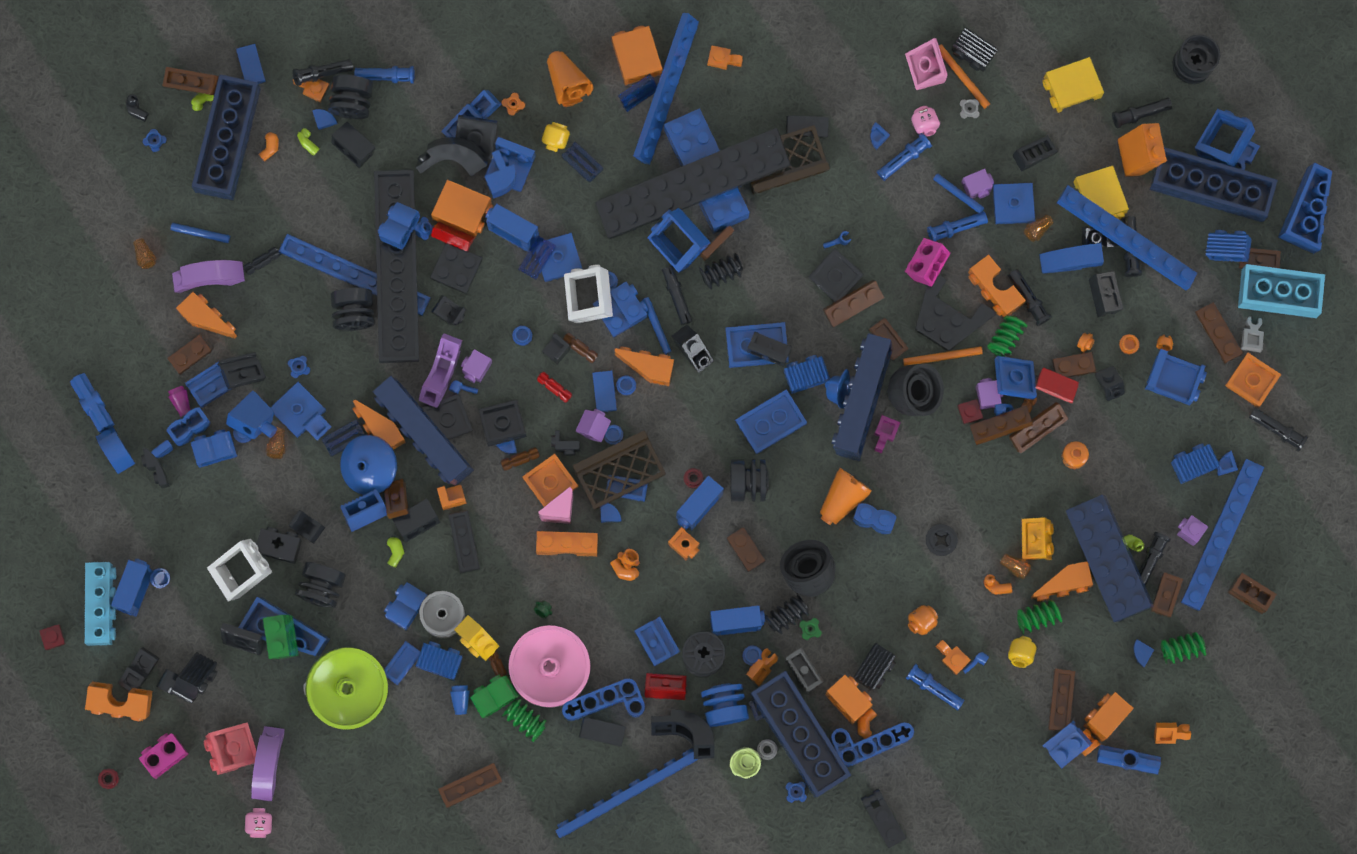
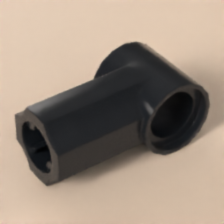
M165 669L156 687L192 704L195 700L194 698L174 688L178 674Z

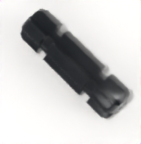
M273 247L268 250V253L265 252L253 259L252 263L248 262L243 266L245 272L251 275L256 269L259 270L271 263L272 259L276 260L279 258L280 253L277 248Z

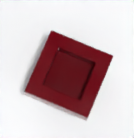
M977 399L958 405L963 425L983 419Z
M59 624L39 631L45 650L66 644Z

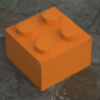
M844 675L827 690L825 696L853 725L872 707V698L865 691L861 692L857 688L858 683L853 677Z
M1116 692L1111 695L1107 693L1097 703L1099 708L1097 710L1094 708L1084 718L1086 723L1083 726L1086 729L1088 728L1101 742L1106 740L1134 709Z

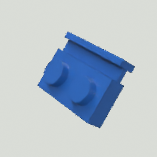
M218 362L185 383L201 408L231 390L226 387L220 366L218 367L217 365Z
M661 617L635 630L654 667L680 653Z
M1072 721L1047 741L1043 747L1047 748L1051 757L1062 769L1093 743Z

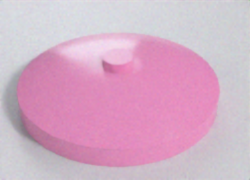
M550 625L537 627L525 633L514 645L509 659L510 678L514 688L528 702L541 707L562 706L566 702L575 699L585 688L590 674L589 654L583 642L571 631Z

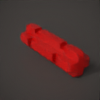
M545 372L540 373L537 377L539 383L545 385L557 397L560 396V399L565 403L571 399L572 393L567 389L564 390L562 385L553 378L550 379L549 375Z

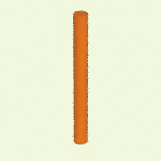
M942 44L939 45L942 58L984 109L990 105L989 101Z
M980 346L904 358L903 364L907 366L980 355L983 352Z

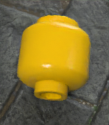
M552 122V124L546 125L542 142L547 145L546 149L557 152L558 149L566 147L570 132L567 130V126Z
M1026 636L1014 639L1008 652L1009 660L1014 666L1020 668L1031 665L1035 658L1036 645Z

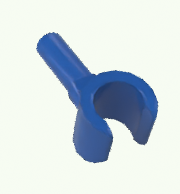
M844 231L839 238L824 243V249L836 244L847 245L851 239L845 241L842 236L848 235L849 232Z
M457 380L453 381L449 387V390L456 394L459 393L460 389L475 394L478 392V389L463 385Z
M983 652L978 653L975 659L963 669L964 673L966 674L978 662L984 666L989 656Z

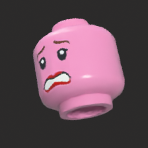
M927 106L917 108L911 118L917 134L922 133L927 137L934 135L940 125L935 110Z
M253 808V812L246 814L245 832L250 834L251 838H266V835L271 833L272 815L265 813L264 808Z

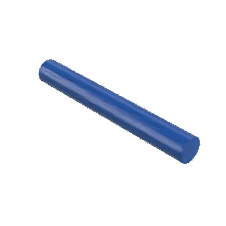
M939 174L935 175L934 181L980 214L984 210L982 205Z
M172 223L170 228L171 231L229 243L230 235Z
M644 298L643 302L648 308V317L663 353H670V346L650 298Z

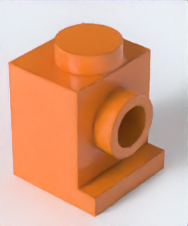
M682 527L668 541V545L685 560L689 557L693 559L700 551L698 549L700 543ZM683 541H688L689 546L685 548L681 545V543Z

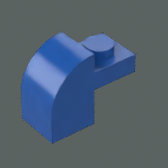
M499 150L492 152V158L498 171L485 176V181L493 199L508 193L516 182L514 164L508 166L509 163L505 154L501 155Z
M113 426L96 436L99 446L118 474L135 464Z

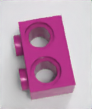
M923 238L905 272L914 281L932 287L950 252L943 244Z
M166 733L157 740L158 744L144 749L141 752L142 756L139 757V760L155 779L189 754L172 733L169 735ZM174 743L176 746L175 751L168 754L166 752L167 745ZM157 755L159 763L156 766H151L150 758Z

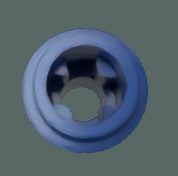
M468 685L451 686L452 691H450L455 715L467 714L470 694Z

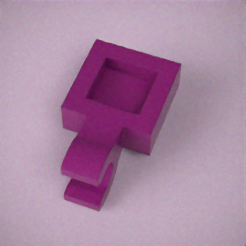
M883 415L881 416L874 434L879 437L874 451L882 454L886 441L893 442L901 422Z

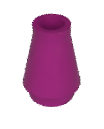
M180 386L168 391L170 395L168 398L178 411L180 417L190 411L187 390Z

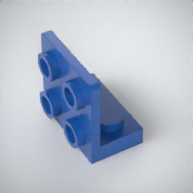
M498 137L495 143V151L499 150L501 155L505 154L509 163L508 166L514 164L516 182L512 189L521 192L535 160V150ZM493 158L485 176L498 171Z

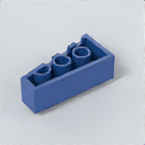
M1316 163L1307 167L1278 238L1313 254L1321 250V237L1324 232L1323 223L1327 211V196H1329L1332 176L1331 170Z
M256 597L238 628L262 635V640L266 641L263 618L290 614L264 598ZM293 617L298 651L320 656L330 638Z

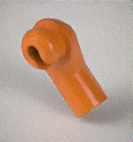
M272 132L265 135L266 148L258 154L264 162L278 151L279 139Z
M618 558L610 563L618 578L622 580L632 581L639 576L637 568L626 569Z
M989 574L985 576L984 586L992 594L1012 593L1011 583L1000 584L994 579V575Z
M871 708L857 722V732L863 739L871 737L870 722L877 716Z

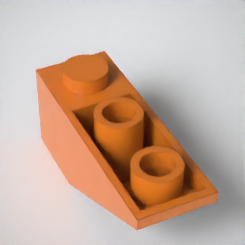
M192 292L176 307L177 311L194 327L231 338L237 337L234 332L236 328L229 321L226 323L220 319L221 313L214 307L210 309L206 305L208 301L201 294L197 296Z
M628 347L615 348V356L648 382L665 386L670 385L674 359H670V356L659 354V357L653 356L650 352L640 350L639 353L632 352V349Z
M357 400L353 401L355 407L352 409L358 419L362 417L365 421L363 427L368 435L373 434V436L382 438L393 450L406 443L393 421Z
M1088 561L1066 566L1037 590L1031 598H1037V601L1048 600L1050 595L1057 594V597L1068 596L1070 591L1076 590L1077 594L1089 591L1088 588L1093 585Z

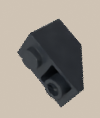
M687 324L671 336L679 350L698 373L714 362L699 335Z

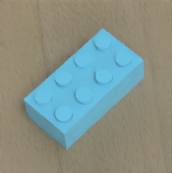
M1246 264L1241 271L1238 308L1317 318L1322 313L1325 274Z

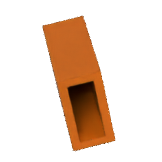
M638 26L633 31H620L612 36V45L625 85L662 74L663 69L649 26Z
M1159 123L1141 124L1118 139L1125 177L1144 175L1167 161Z
M447 180L431 214L432 220L441 222L476 238L477 233L481 234L484 229L485 223L483 220L491 207L493 208L491 198Z

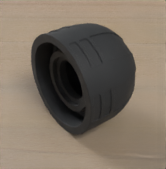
M911 364L901 367L894 372L890 378L887 393L890 402L898 412L907 416H927L934 413L941 405L944 386L940 374L934 367L928 364Z
M804 540L795 543L785 551L780 561V570L787 585L800 595L807 597L818 596L828 590L834 582L836 571L834 559L828 547L820 541Z

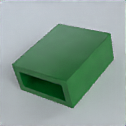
M277 615L263 618L269 659L299 656L293 615Z

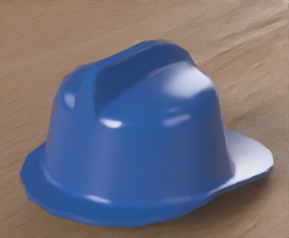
M845 369L841 376H833L825 383L828 400L838 404L840 408H845L843 406L845 396L850 395V373L848 369Z

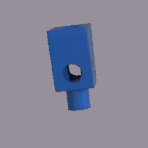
M253 390L228 413L226 424L251 439H256L262 432L271 438L277 431V428L271 424L274 416L273 410Z

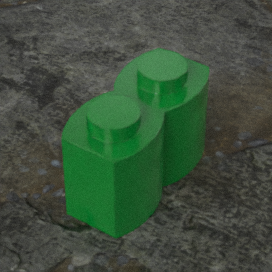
M497 675L490 680L491 684L487 687L482 685L473 691L475 694L470 698L482 718L492 715L519 697L508 676L501 677V675Z

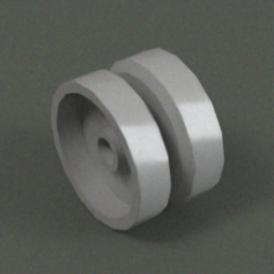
M436 591L428 595L422 602L419 610L420 620L425 630L437 638H450L457 633L454 629L465 619V610L460 599L447 591ZM442 611H445L446 615L444 617L438 616Z

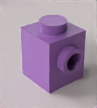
M983 169L963 177L961 183L969 197L972 199L979 197L981 199L990 194L989 192L993 187L994 181L991 174H987L986 170Z
M474 349L470 357L466 356L462 362L461 367H463L462 372L465 374L464 378L472 383H475V381L481 383L492 364L491 358Z
M991 378L980 380V383L976 385L980 410L995 408L996 404H1001V397L1003 395L998 394L997 380L992 381Z
M585 410L576 432L589 440L602 442L611 421L604 417L605 413L600 410Z
M1192 515L1188 519L1184 517L1178 526L1180 531L1177 535L1194 546L1208 526Z

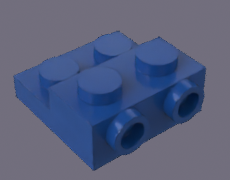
M627 282L610 291L613 316L602 318L613 338L647 318L646 312L648 308L643 300L638 301L636 298L637 290L633 284L628 285ZM599 300L593 303L594 307L599 306Z

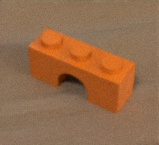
M987 255L970 268L968 272L970 275L968 277L974 285L978 284L982 289V296L994 304L993 309L999 316H1009L1024 305L1026 300L1014 285L1004 291L995 288L993 278L1000 273L1001 269L990 255Z
M537 531V555L568 553L576 554L577 556L597 557L598 533Z
M92 681L88 686L85 710H90L92 714L108 713L115 718L127 716L131 717V720L143 721L150 714L153 691L132 688L128 692L127 701L119 702L112 695V684Z

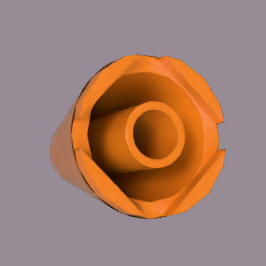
M555 51L549 55L547 64L559 105L562 104L563 107L573 106L583 101L581 97L586 94L589 96L592 93V82L564 52Z
M840 468L835 475L821 508L820 514L823 515L821 519L829 525L832 522L837 524L867 498L872 490Z

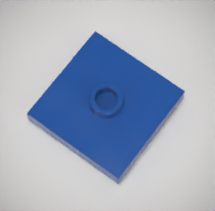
M1033 183L993 185L995 224L1035 222Z
M572 233L534 243L545 282L564 277V274L571 273L572 269H582Z
M1003 356L995 358L998 394L1034 400L1037 397L1033 361Z
M299 382L271 407L274 415L297 438L306 430L302 426L316 412L322 415L326 411Z

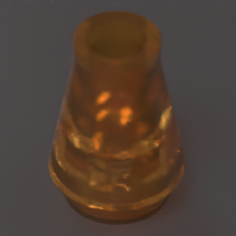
M1045 215L1027 224L1024 229L1026 237L1032 242L1040 240L1049 227L1053 225V220L1049 215Z
M144 239L135 240L133 245L137 265L141 266L142 269L153 267L156 264V256Z
M277 428L274 436L270 438L265 450L268 457L273 459L283 458L285 454L284 429Z
M1005 554L1000 562L1018 579H1025L1032 566L1028 564V561Z

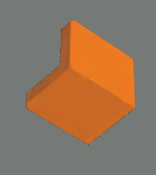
M461 485L445 488V486L437 488L443 510L466 504Z

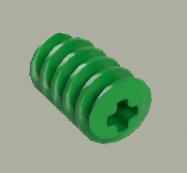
M1005 316L1003 318L1004 322L999 325L1000 329H997L995 332L996 336L991 338L992 342L987 347L993 354L1006 357L1005 353L1011 355L1012 352L1009 347H1016L1012 341L1020 340L1016 334L1023 335L1024 333L1020 327H1028L1024 321L1015 316Z
M1048 600V606L1045 602H1041L1040 608L1035 604L1032 610L1030 607H1026L1025 613L1021 609L1017 611V621L1023 635L1024 628H1027L1031 633L1032 626L1040 630V623H1042L1047 628V621L1055 625L1056 618L1062 623L1059 608L1053 600Z
M1193 632L1192 637L1186 634L1184 639L1182 636H1178L1176 640L1170 638L1169 642L1166 640L1161 641V651L1166 664L1167 659H1170L1172 664H1175V657H1178L1180 662H1183V655L1190 660L1191 653L1198 658L1199 651H1201L1203 656H1206L1204 639L1197 632Z
M518 699L507 708L502 717L508 714L507 721L514 720L513 726L517 727L520 725V732L527 730L525 736L528 738L533 735L531 741L535 742L545 730L547 720L544 719L539 722L540 714L533 717L534 709L527 712L528 704L520 706L522 699Z

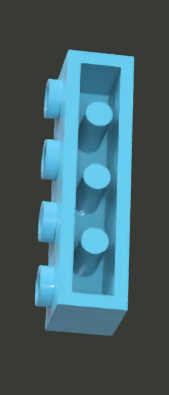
M110 562L85 563V644L88 646L112 645V640L116 639V629L112 628V620L116 619V609L111 606L116 593V588L113 587V580H116V568Z

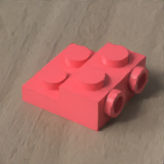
M248 722L206 735L204 747L207 752L210 751L211 753L210 766L212 771L217 772V775L255 763L257 751Z

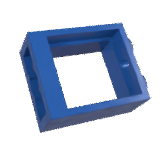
M1217 109L1195 146L1197 155L1207 160L1235 167L1255 133L1252 121L1246 117L1239 118L1228 110L1222 111ZM1222 124L1243 131L1231 154L1210 146Z
M497 203L486 214L485 218H487L486 223L489 231L530 252L539 237L538 226Z
M678 208L674 211L668 210L662 216V222H658L651 228L652 233L648 236V239L679 273L688 268L711 242L684 212ZM673 221L693 242V246L684 256L664 235L665 230Z
M708 476L677 511V523L685 530L689 528L692 531L723 496L724 488Z
M136 558L135 561L128 560L111 604L117 611L137 617L152 573L147 562Z
M759 606L711 611L712 634L720 636L760 631L765 622L764 610L760 611Z

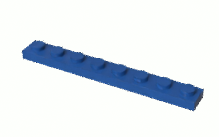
M682 13L633 155L644 164L650 165L697 30L699 21L689 13Z
M1069 185L1064 188L1057 204L1184 290L1190 288L1197 272Z
M1245 459L1181 600L1182 604L1200 611L1263 472V466Z
M691 748L682 754L683 758L676 761L674 758L665 763L664 766L666 768L659 772L657 769L646 774L648 778L640 781L637 779L629 784L630 788L624 792L622 789L611 794L612 798L605 802L602 799L593 804L594 809L589 812L585 809L577 813L575 820L569 822L567 819L558 824L559 829L555 830L558 837L566 836L697 761L698 759H694L693 749Z

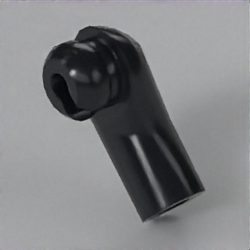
M130 94L126 99L128 114L145 122L149 113L141 110L138 97Z

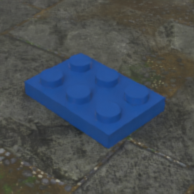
M785 322L727 327L725 329L729 368L775 364L747 353V348L754 332L787 344Z
M787 389L735 419L755 454L760 453L807 425V421Z

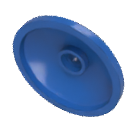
M364 435L353 439L345 447L341 456L340 468L344 481L353 491L366 495L375 489L378 493H381L392 484L396 476L397 460L393 449L385 440L373 435ZM361 463H364V469L361 468Z

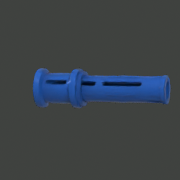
M394 66L388 69L355 68L354 75L368 80H387L394 83L400 81L414 84L415 69L414 66H410V68Z
M919 134V138L911 144H906L904 151L877 170L878 175L885 181L911 159H917L919 154L925 149H930L932 147L930 141L924 134Z
M983 211L980 214L965 217L951 223L944 221L941 225L927 227V232L930 240L936 242V240L945 237L951 238L954 233L986 224L988 219Z
M916 663L906 676L907 680L911 679L918 684L920 689H927L957 711L964 702V699L935 681L932 674H927L919 669Z

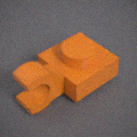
M711 46L707 65L727 70L728 65L741 67L743 56L730 55L731 49Z
M319 79L317 82L309 81L302 83L299 87L304 88L303 95L321 102L330 85Z
M943 640L935 646L946 656L942 662L955 675L971 661L957 646L951 649Z
M768 648L763 650L761 654L762 660L758 659L746 674L757 686H760L770 674V667L779 658L775 653L768 658L771 654Z
M1156 723L1155 744H1176V739L1190 740V726L1188 724H1181L1177 727V723Z

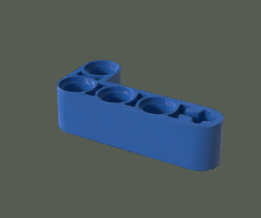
M624 679L566 702L563 705L562 713L565 719L575 721L624 702L628 714L636 718L644 713L645 705L636 682L632 679ZM625 684L633 685L634 691L631 694L623 692L622 688ZM612 691L615 694L614 700L606 701L603 697L605 692ZM587 699H594L596 706L592 709L586 708L584 704ZM578 702H581L582 709L585 711L581 713L580 709L574 711V716H571L570 713L566 714L569 706H572L573 709L579 707ZM636 702L641 705L640 712L633 713L630 710L632 703Z
M904 722L853 744L849 733L845 729L839 728L832 733L830 740L845 766L850 767L909 741L914 735V729L909 723ZM902 727L904 730L908 729L907 737L905 738L904 735L896 738L899 742H896L894 735L898 734ZM837 733H842L845 736L844 743L839 744L835 741L834 737ZM881 736H888L891 739V744L889 746L882 745L880 742ZM862 745H871L872 753H863ZM845 752L853 754L854 760L852 762L844 761L843 754Z

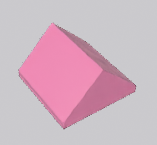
M936 38L905 54L916 90L945 83L947 71Z
M571 487L538 512L541 521L570 524L573 504V490Z

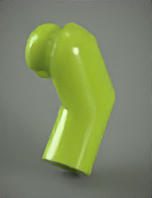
M202 93L197 94L191 100L192 109L195 111L202 110V104L206 101H213L214 96Z
M303 128L301 132H298L297 137L302 147L314 156L320 148L308 139L311 136V132Z
M1133 535L1124 536L1128 548L1137 552H1141L1144 549V543L1141 539Z
M390 537L387 545L390 547L392 555L387 564L396 568L404 555V549L400 539Z

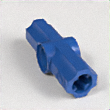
M83 373L75 376L70 381L71 386L78 395L82 408L90 416L98 432L102 433L104 430L114 426L115 424L104 407L106 406L105 403L101 400L97 390H94L86 374Z
M1100 745L1097 763L1158 775L1161 757ZM1126 754L1133 757L1134 762L1132 765L1125 763L1124 757Z

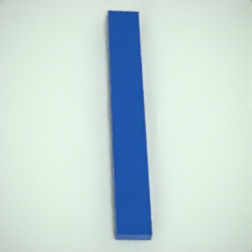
M289 234L286 235L279 253L358 288L370 289L372 294L377 296V273ZM417 292L418 315L423 316L431 298Z

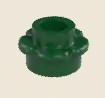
M544 600L536 602L533 610L538 616L546 619L549 615H552V606Z

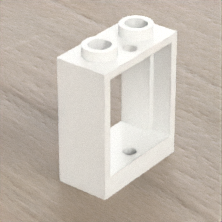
M591 265L589 269H572L571 273L564 274L569 321L582 323L613 316L607 269L602 268L600 265ZM596 276L599 306L578 310L575 280Z
M251 539L240 541L207 567L228 601L240 598L272 573L268 562L262 557L258 551V546ZM242 551L256 574L238 586L225 563Z

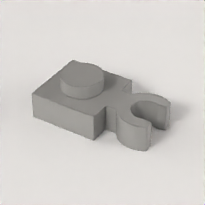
M1248 317L1245 323L1247 329L1244 328L1242 331L1241 350L1261 353L1263 350L1264 332L1258 331V329L1262 325V319L1259 318L1257 325L1251 323V317Z

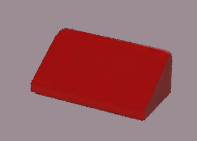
M441 222L434 225L431 237L464 251H468L475 239L474 236Z
M1042 368L1037 377L1035 388L1066 402L1073 403L1079 382L1049 369Z
M646 673L645 698L685 700L687 676Z

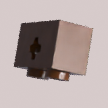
M1243 573L1236 577L1227 592L1261 614L1268 610L1277 595Z

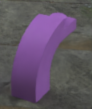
M232 260L193 263L182 266L179 271L172 273L174 292L177 293L204 285L219 284L231 286L245 281L242 262Z
M447 334L442 335L434 364L422 386L419 401L436 408L439 406L456 368L461 352L462 340Z
M264 726L263 733L259 738L254 763L252 799L272 801L276 788L277 763L285 729Z

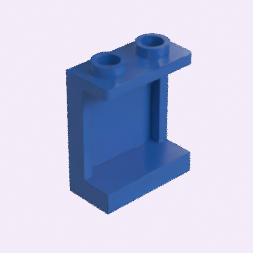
M1160 349L1145 389L1191 405L1199 397L1200 390H1198L1199 383L1203 384L1207 372L1204 369L1206 366H1197L1170 356L1168 351Z

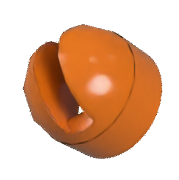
M1163 334L1158 338L1156 347L1170 351L1173 347V339L1171 336L1167 338Z

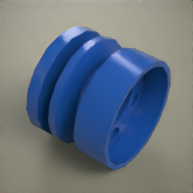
M721 684L701 692L702 698H711V700L703 702V706H713V710L705 713L706 722L710 727L738 723L749 719L747 705H737V701L745 698L744 694L735 695L736 692L743 690L742 684Z

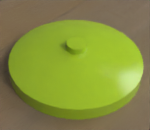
M351 647L334 649L321 656L312 666L306 681V697L311 710L322 722L337 729H355L371 722L382 710L388 693L387 677L380 663L369 653Z

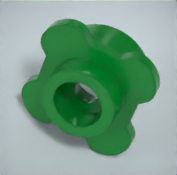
M813 618L811 621L803 620L800 622L799 626L802 628V638L804 640L821 636L822 632L818 627V619Z

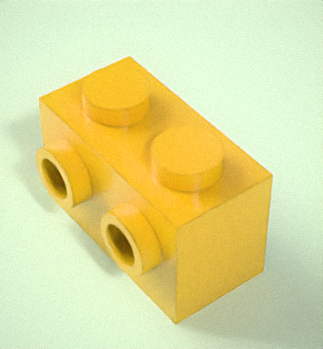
M469 615L454 629L461 637L459 641L476 658L480 656L486 661L499 647L493 638Z

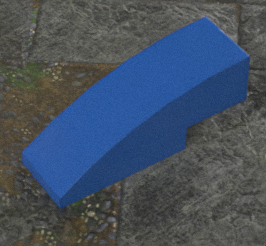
M483 90L442 130V133L446 137H456L459 115L487 119L498 109L501 103L489 90Z
M1101 243L1075 246L1040 254L1042 274L1102 266L1104 259Z

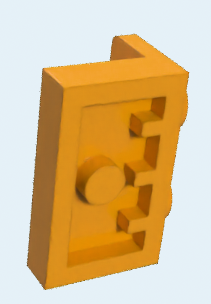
M1047 518L1022 519V559L1052 560L1054 545L1051 535L1054 533V526L1051 520Z

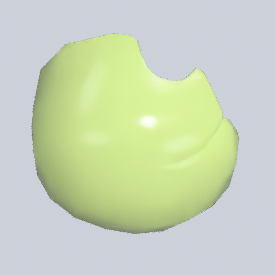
M743 747L737 749L731 756L730 768L734 775L750 778L760 770L761 758L754 749Z

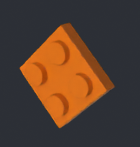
M1247 353L1225 386L1259 408L1281 374L1250 353Z
M553 454L522 476L543 507L569 487L572 490L578 487V484L556 454Z

